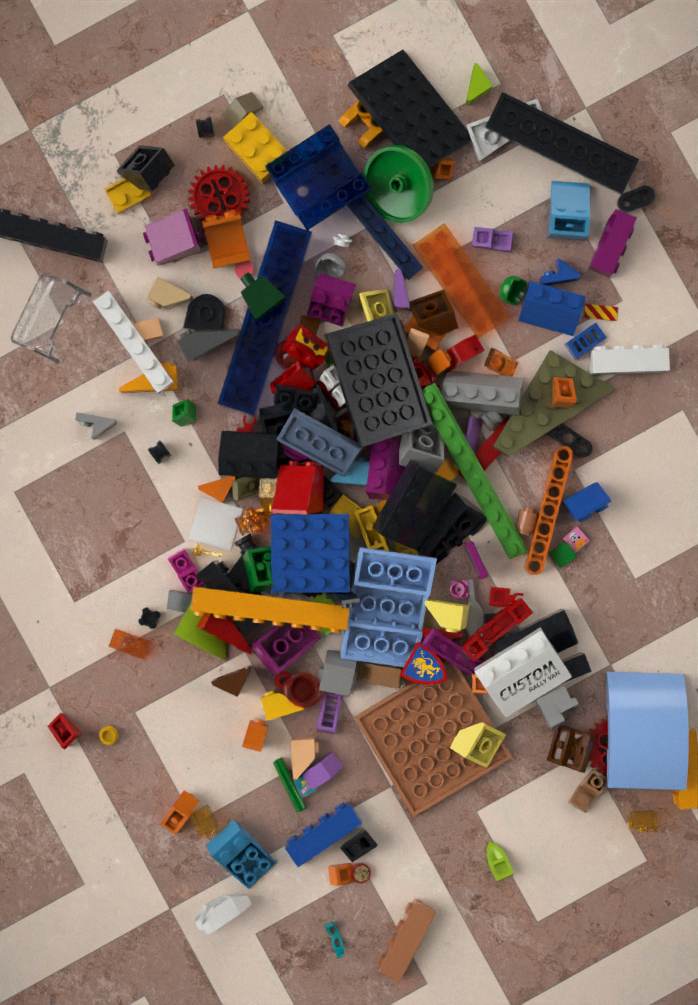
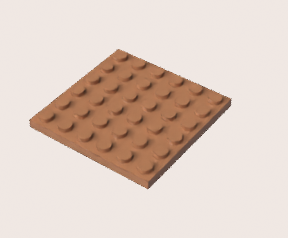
M448 661L443 663L446 669L447 681L432 685L413 682L354 716L355 721L413 817L512 758L503 741L487 768L466 759L450 748L460 730L481 722L493 728L494 726L475 694L472 693V689L460 669Z

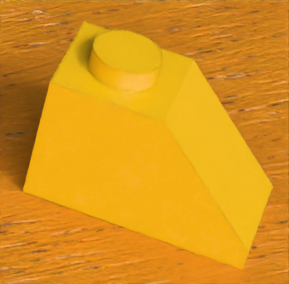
M275 689L264 692V696L260 698L267 721L305 709L303 703L280 691L275 692Z

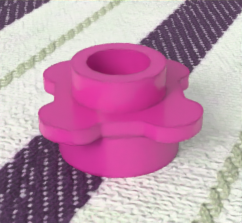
M451 581L450 592L453 599L459 597L466 599L469 597L467 592L468 581Z

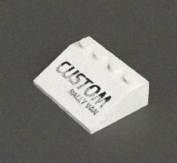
M541 627L478 665L474 670L484 688L505 717H508L572 677Z

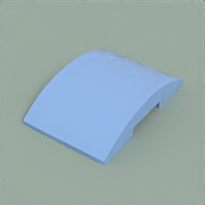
M363 547L359 548L350 590L360 598V602L353 603L354 607L349 609L347 630H343L341 659L400 667L405 666L416 643H421L422 627L426 611L425 600H428V596L431 593L437 558Z
M606 672V710H608L607 788L686 790L689 727L684 675Z

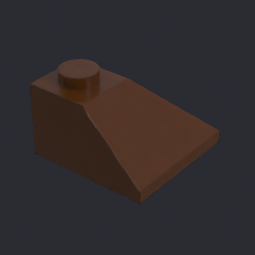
M444 290L409 302L410 310L418 327L440 335L458 329L455 312Z

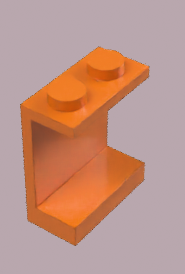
M231 210L224 212L223 216L209 215L205 217V220H202L213 269L251 260L239 212Z

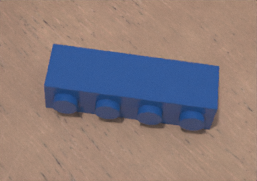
M344 802L340 803L334 808L335 811L332 814H324L318 819L319 822L314 826L312 824L308 825L302 830L304 833L298 837L294 835L286 841L288 844L285 845V849L297 867H300L362 824V820L350 802L346 804Z

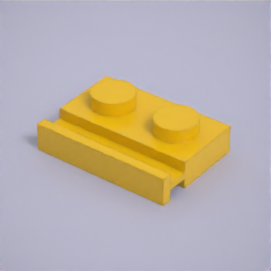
M125 178L105 188L117 214L152 197L149 191L138 189Z
M342 495L329 514H349V533L357 539L360 537L362 532L355 511L362 508Z

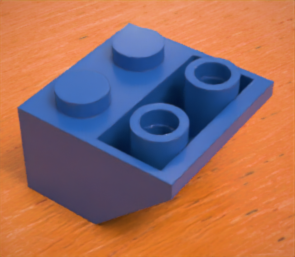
M595 482L561 502L572 521L583 522L592 517L590 513L594 511L599 513L609 507L607 504L611 502V499L599 483Z

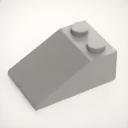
M432 419V425L402 434L399 448V465L406 467L408 462L412 460L435 473L444 462V441Z

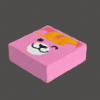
M577 526L562 538L574 553L590 541Z

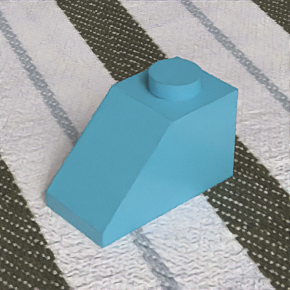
M357 457L345 477L337 473L331 478V483L366 486L370 463L367 462L368 458Z

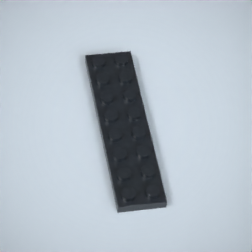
M504 92L501 93L485 126L486 129L620 195L623 194L639 161L638 158Z

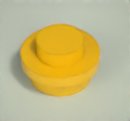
M105 726L99 732V739L105 745H112L118 740V731L113 726Z

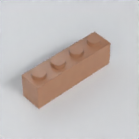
M415 898L412 903L409 902L404 911L406 913L404 919L398 921L395 928L397 930L395 936L389 938L386 945L388 949L385 955L383 953L380 955L377 962L379 972L397 982H400L436 914L435 909Z

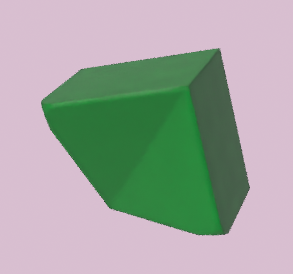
M189 399L174 404L172 407V421L181 427L195 422L196 405Z

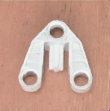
M221 895L204 905L197 915L195 923L199 931L205 930L206 934H210L240 915L252 903L248 895Z

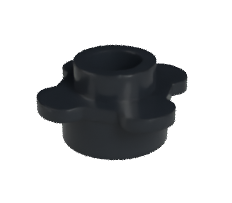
M148 607L143 608V614L138 621L139 624L155 629L157 627V619L160 618V612L151 611Z

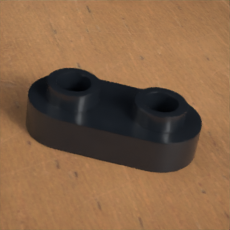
M644 185L623 193L617 200V207L622 212L630 213L647 206L654 200V190L650 186ZM641 194H646L647 199H642ZM623 201H628L629 206H624Z

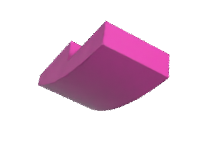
M185 548L168 557L170 564L188 593L193 590V587H199L204 584L203 579L199 581L195 577L199 572Z

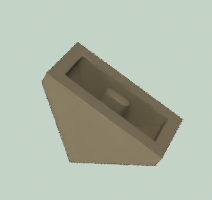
M250 92L235 98L222 113V116L233 129L249 113L252 112L255 115L263 109V106L255 95Z

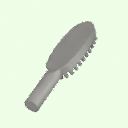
M473 578L466 579L469 583L467 587L469 597L466 605H470L466 629L470 637L484 625L483 612L475 598Z

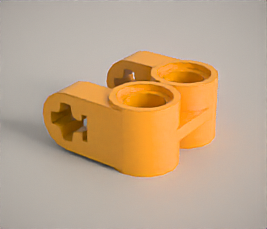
M358 100L340 117L339 122L344 128H347L356 119L363 121L369 130L358 140V143L366 149L384 131L380 127L373 125L375 120L369 113L360 111L363 105Z

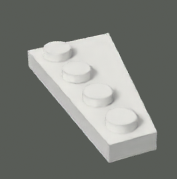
M538 98L526 102V104L542 111ZM490 116L466 125L478 162L510 141L485 128Z

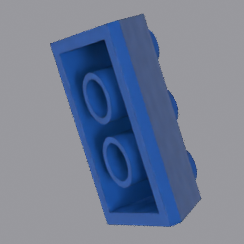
M530 281L526 289L518 321L573 336L586 296Z

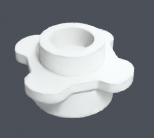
M338 233V236H333V239H335L334 244L338 246L349 247L350 242H352V239H349L347 234Z

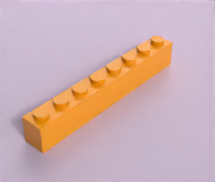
M193 587L190 610L195 611L194 615L206 616V613H212L215 618L226 619V615L234 616L233 620L238 621L252 618L255 623L264 624L265 620L272 621V625L284 626L285 622L292 623L291 627L303 628V625H309L312 630L322 631V627L330 628L329 632L341 633V630H347L350 608H342V605Z

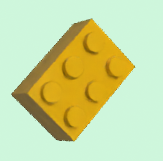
M252 112L223 137L225 144L262 185L291 160L290 153Z

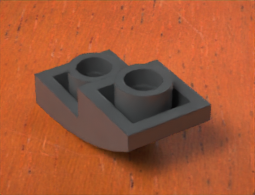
M169 590L167 609L186 613L191 604L193 592L186 593Z

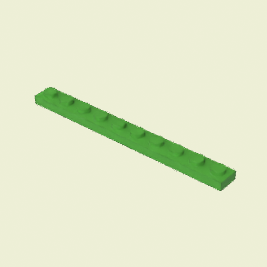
M433 383L421 389L430 418L508 558L512 559L526 553L528 549L437 385Z

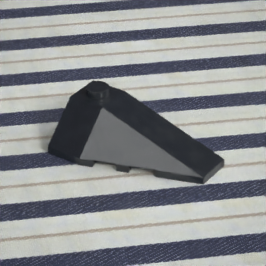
M455 492L449 498L432 528L419 556L437 558L436 564H438L448 556V551L456 545L458 547L463 544L462 540L470 534L472 536L481 529L487 521L483 511L468 499Z

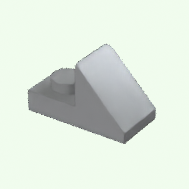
M76 413L75 420L79 421L81 426L91 427L94 424L92 439L94 440L117 424L115 419Z

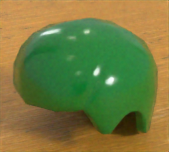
M518 276L507 277L500 285L499 295L501 300L507 304L517 305L525 294L527 288L526 280Z

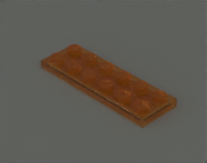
M445 223L413 244L419 256L478 339L510 318Z

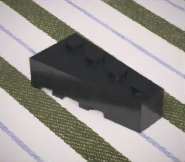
M212 561L195 575L199 581L201 579L205 581V588L250 594L248 591L244 592L240 588L241 583L236 576H230L227 572L229 568L223 561ZM245 618V621L233 620L246 635L261 624L253 622L252 618Z

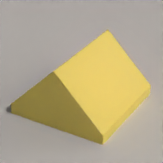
M387 289L359 294L366 322L395 314Z

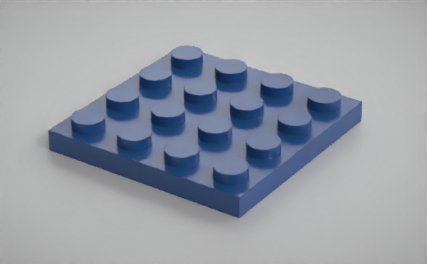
M271 514L272 580L274 581L272 593L350 592L349 514Z

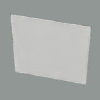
M200 497L188 539L231 551L243 509Z

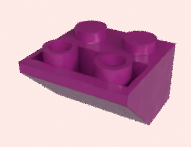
M319 273L313 288L307 316L343 327L356 284Z

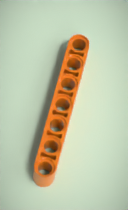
M567 446L559 447L553 453L535 529L524 565L525 571L531 575L540 574L545 565L573 457L572 450ZM560 450L567 452L568 457L566 460L559 458L558 453ZM556 468L561 469L563 472L561 479L554 477L553 473ZM551 487H555L558 490V495L555 498L549 495ZM547 505L553 508L551 516H547L544 513V508ZM541 524L548 526V532L545 535L539 532ZM537 542L543 544L544 548L541 553H537L534 550V545ZM532 561H536L539 565L538 570L532 572L529 568V564Z

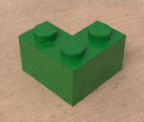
M271 546L247 550L243 556L250 592L269 591L272 584H274L271 572Z

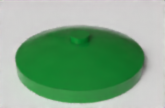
M390 145L376 151L367 161L363 174L365 194L368 201L382 217L392 222L406 223L425 213L431 204L434 186L431 172L420 155L408 147Z

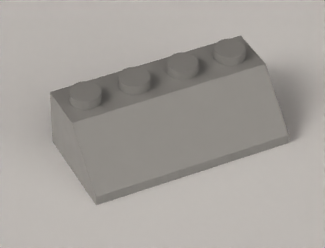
M450 371L447 372L443 383L442 396L448 407L452 409L519 415L524 378Z

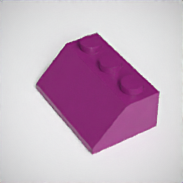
M389 438L372 444L366 493L369 499L388 500L405 470V466L399 465L401 441Z

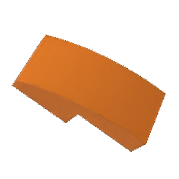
M442 349L437 350L426 360L427 364H430V369L435 372V377L451 366L450 361H452L446 351L443 352Z

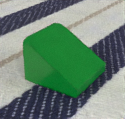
M566 541L549 552L560 568L577 557Z

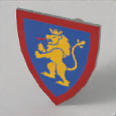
M417 642L400 676L423 685L439 684L447 681L446 669L441 659L434 652L424 647L422 643Z

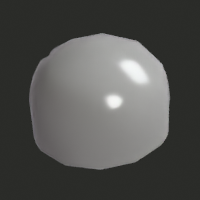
M326 253L316 262L315 273L317 276L319 273L339 279L345 272V263L340 256L334 253Z

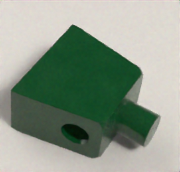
M248 272L240 278L246 287L241 291V295L256 322L286 300L285 296L263 276L255 280Z

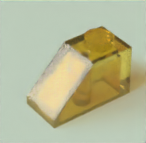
M259 478L258 498L265 517L271 518V514H281L272 513L278 479Z

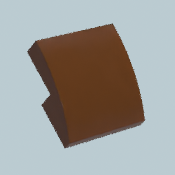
M561 725L555 729L547 761L585 773L595 735Z

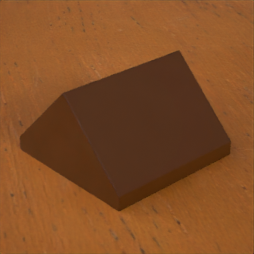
M247 666L214 678L211 683L213 686L238 697L251 671V667Z

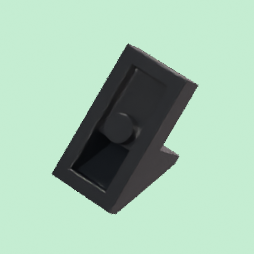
M362 828L353 838L343 843L340 849L351 862H354L377 847L378 844Z

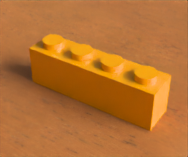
M689 728L686 790H675V793H673L674 805H677L681 810L698 808L697 732L693 728Z

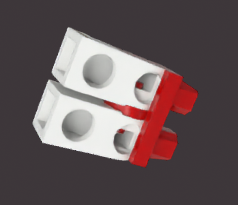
M332 365L323 372L316 383L320 386L333 407L338 410L346 402L335 367Z

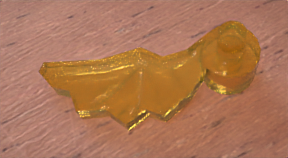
M199 543L196 544V548H193L192 552L193 555L198 556L201 553L222 557V553L200 549Z

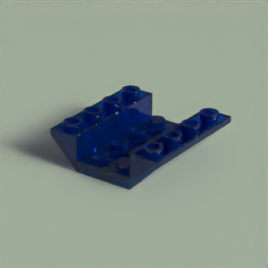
M330 124L265 165L278 190L307 231L372 189L362 172L359 173L346 153L339 137ZM333 166H337L341 170L336 176L331 175L329 172ZM300 187L308 189L306 196L298 195L297 191Z

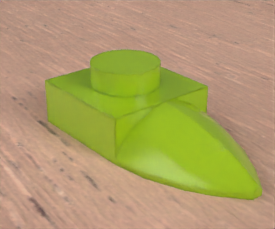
M488 842V865L496 883L513 876V869L504 851L495 843Z

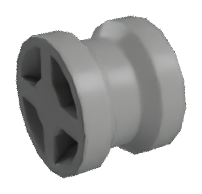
M486 412L479 415L490 431L494 429V425L503 422L498 413Z

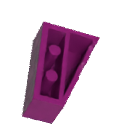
M617 209L613 211L602 233L589 265V270L607 277L617 273L620 266L618 260L627 249L625 244L633 234V226L637 217Z

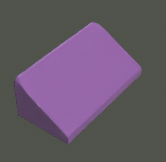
M469 417L465 438L475 453L478 448L483 422L475 417Z

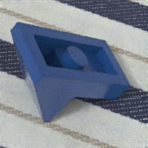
M557 258V274H555V271L545 272L539 281L540 284L547 286L578 281L580 273Z

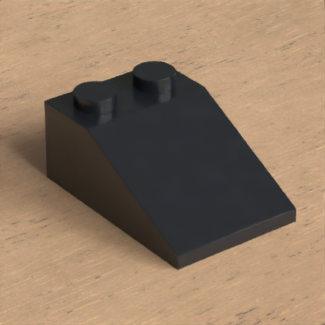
M280 405L260 408L259 419L263 433L280 434L294 408L292 406ZM279 442V467L280 465L288 464V461H297L285 455ZM310 458L303 459V461H299V463L310 461Z

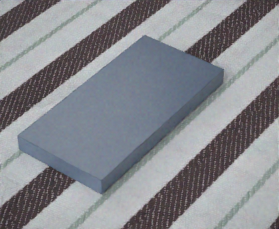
M295 408L276 439L345 477L362 449L359 443Z

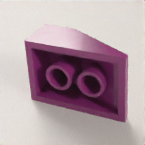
M284 622V626L275 625L250 645V648L272 676L279 674L321 639L316 630L310 629L311 626L303 625V628L291 627L292 623Z

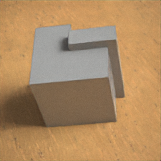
M327 650L325 664L320 666L316 686H319L321 691L350 696V693L354 694L358 675L355 673L357 661L341 659L340 652Z
M565 686L536 700V704L551 731L565 724L563 716L578 709L579 705L575 697L570 698Z

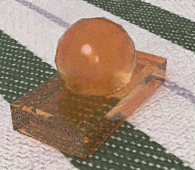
M491 348L484 366L501 376L513 377L518 362L497 349Z
M115 629L108 647L145 660L152 641Z

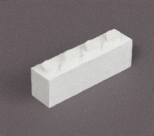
M635 345L633 349H625V346H614V349L606 350L605 346L594 347V350L589 352L590 374L666 373L670 371L669 348H663V345H652V348H644V345Z

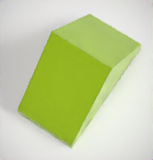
M474 63L465 103L467 106L491 92L493 87L478 63Z

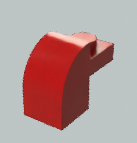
M476 335L467 337L446 350L452 360L450 361L451 366L446 369L447 372L458 368L485 351Z

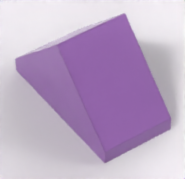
M332 751L301 775L313 790L332 779L343 766Z

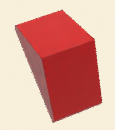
M62 713L47 726L64 750L82 734Z

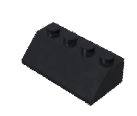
M560 609L499 638L493 644L497 652L500 653L540 627L557 653L578 644V641L565 610Z

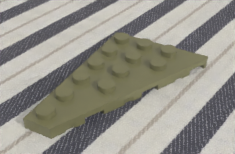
M550 350L522 396L520 414L510 416L492 448L510 457L611 393L614 388ZM554 377L573 379L577 401L571 408L551 407Z

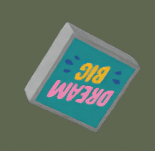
M303 776L293 780L302 798L319 790V787L312 790Z

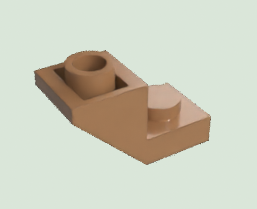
M360 661L357 680L373 685L401 688L402 676H400L402 669Z
M592 769L577 786L568 803L586 813L594 798L601 795L607 784V777Z

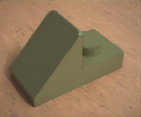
M236 476L237 480L232 481L233 499L237 501L266 490V478Z

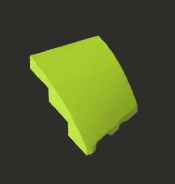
M190 604L174 634L225 660L227 643L197 627L202 616L194 615L195 611L190 610Z

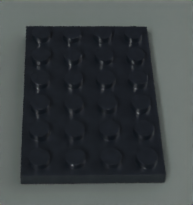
M403 49L351 80L347 85L392 143L415 151L422 157L429 169L471 142L466 127Z
M397 313L324 335L360 448L432 425Z

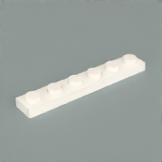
M107 291L93 301L156 392L160 394L173 385L174 382L112 294Z

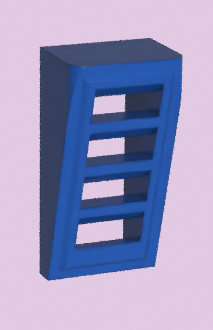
M594 323L564 345L576 360L607 337L597 323ZM592 329H594L600 337L598 340L592 334ZM588 333L590 338L593 340L592 344L589 342L585 334ZM581 337L588 347L585 348L579 340ZM575 341L581 348V352H579L573 344Z

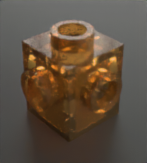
M250 507L243 510V515L234 518L241 536L252 533L253 536L264 531L263 527L270 525L262 507L258 509Z

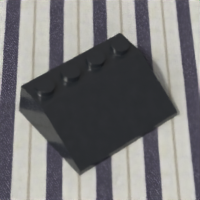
M410 460L372 528L380 535L394 542L420 551L457 484Z

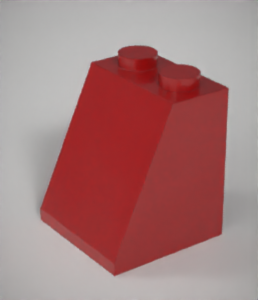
M288 461V464L280 465L272 513L308 515L323 512L324 466L317 465L316 461H305V465L299 464V461Z

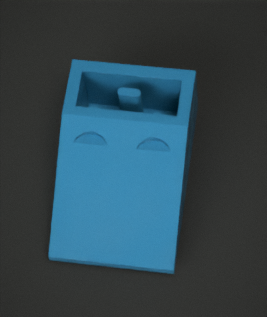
M552 181L547 238L585 241L589 237L590 184Z
M235 819L206 845L211 857L248 889L277 863Z

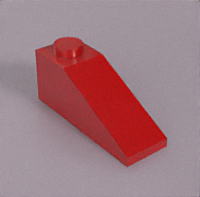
M206 613V616H202L197 625L198 628L246 654H252L253 651L229 616L226 615V619L215 618L212 613Z

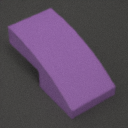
M474 227L472 247L512 252L514 233L498 231L493 228Z

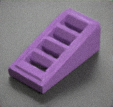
M397 269L395 271L394 310H409L410 305L401 269Z
M324 691L317 731L336 734L343 695ZM326 699L337 700V704L326 702ZM325 706L336 708V712L325 710ZM324 714L335 717L334 719L324 718L323 716ZM322 722L333 724V727L323 726Z

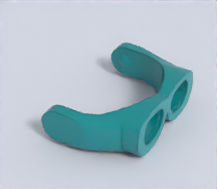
M328 922L324 926L327 933L333 937L332 946L336 952L337 959L345 956L339 930L334 922ZM331 927L335 928V933H331ZM335 939H339L341 945L336 946Z

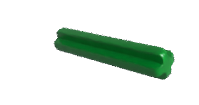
M283 758L276 759L273 764L296 811L301 812L306 809V805L293 782Z

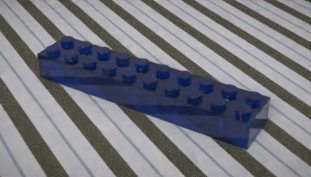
M275 220L257 279L260 276L265 277L285 296L286 300L257 322L249 308H247L217 403L219 406L256 417L310 246L312 231Z

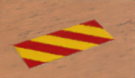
M585 304L584 318L617 321L618 307Z

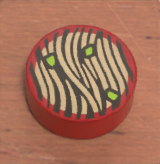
M356 863L351 868L350 875L355 882L365 883L369 880L371 871L367 865Z

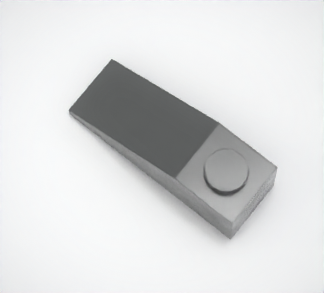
M240 329L195 330L194 332L188 330L180 335L181 339L177 342L187 360L191 361L235 337L241 331Z

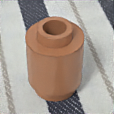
M524 506L523 510H519L515 526L518 533L531 536L532 531L534 532L538 517L535 509Z

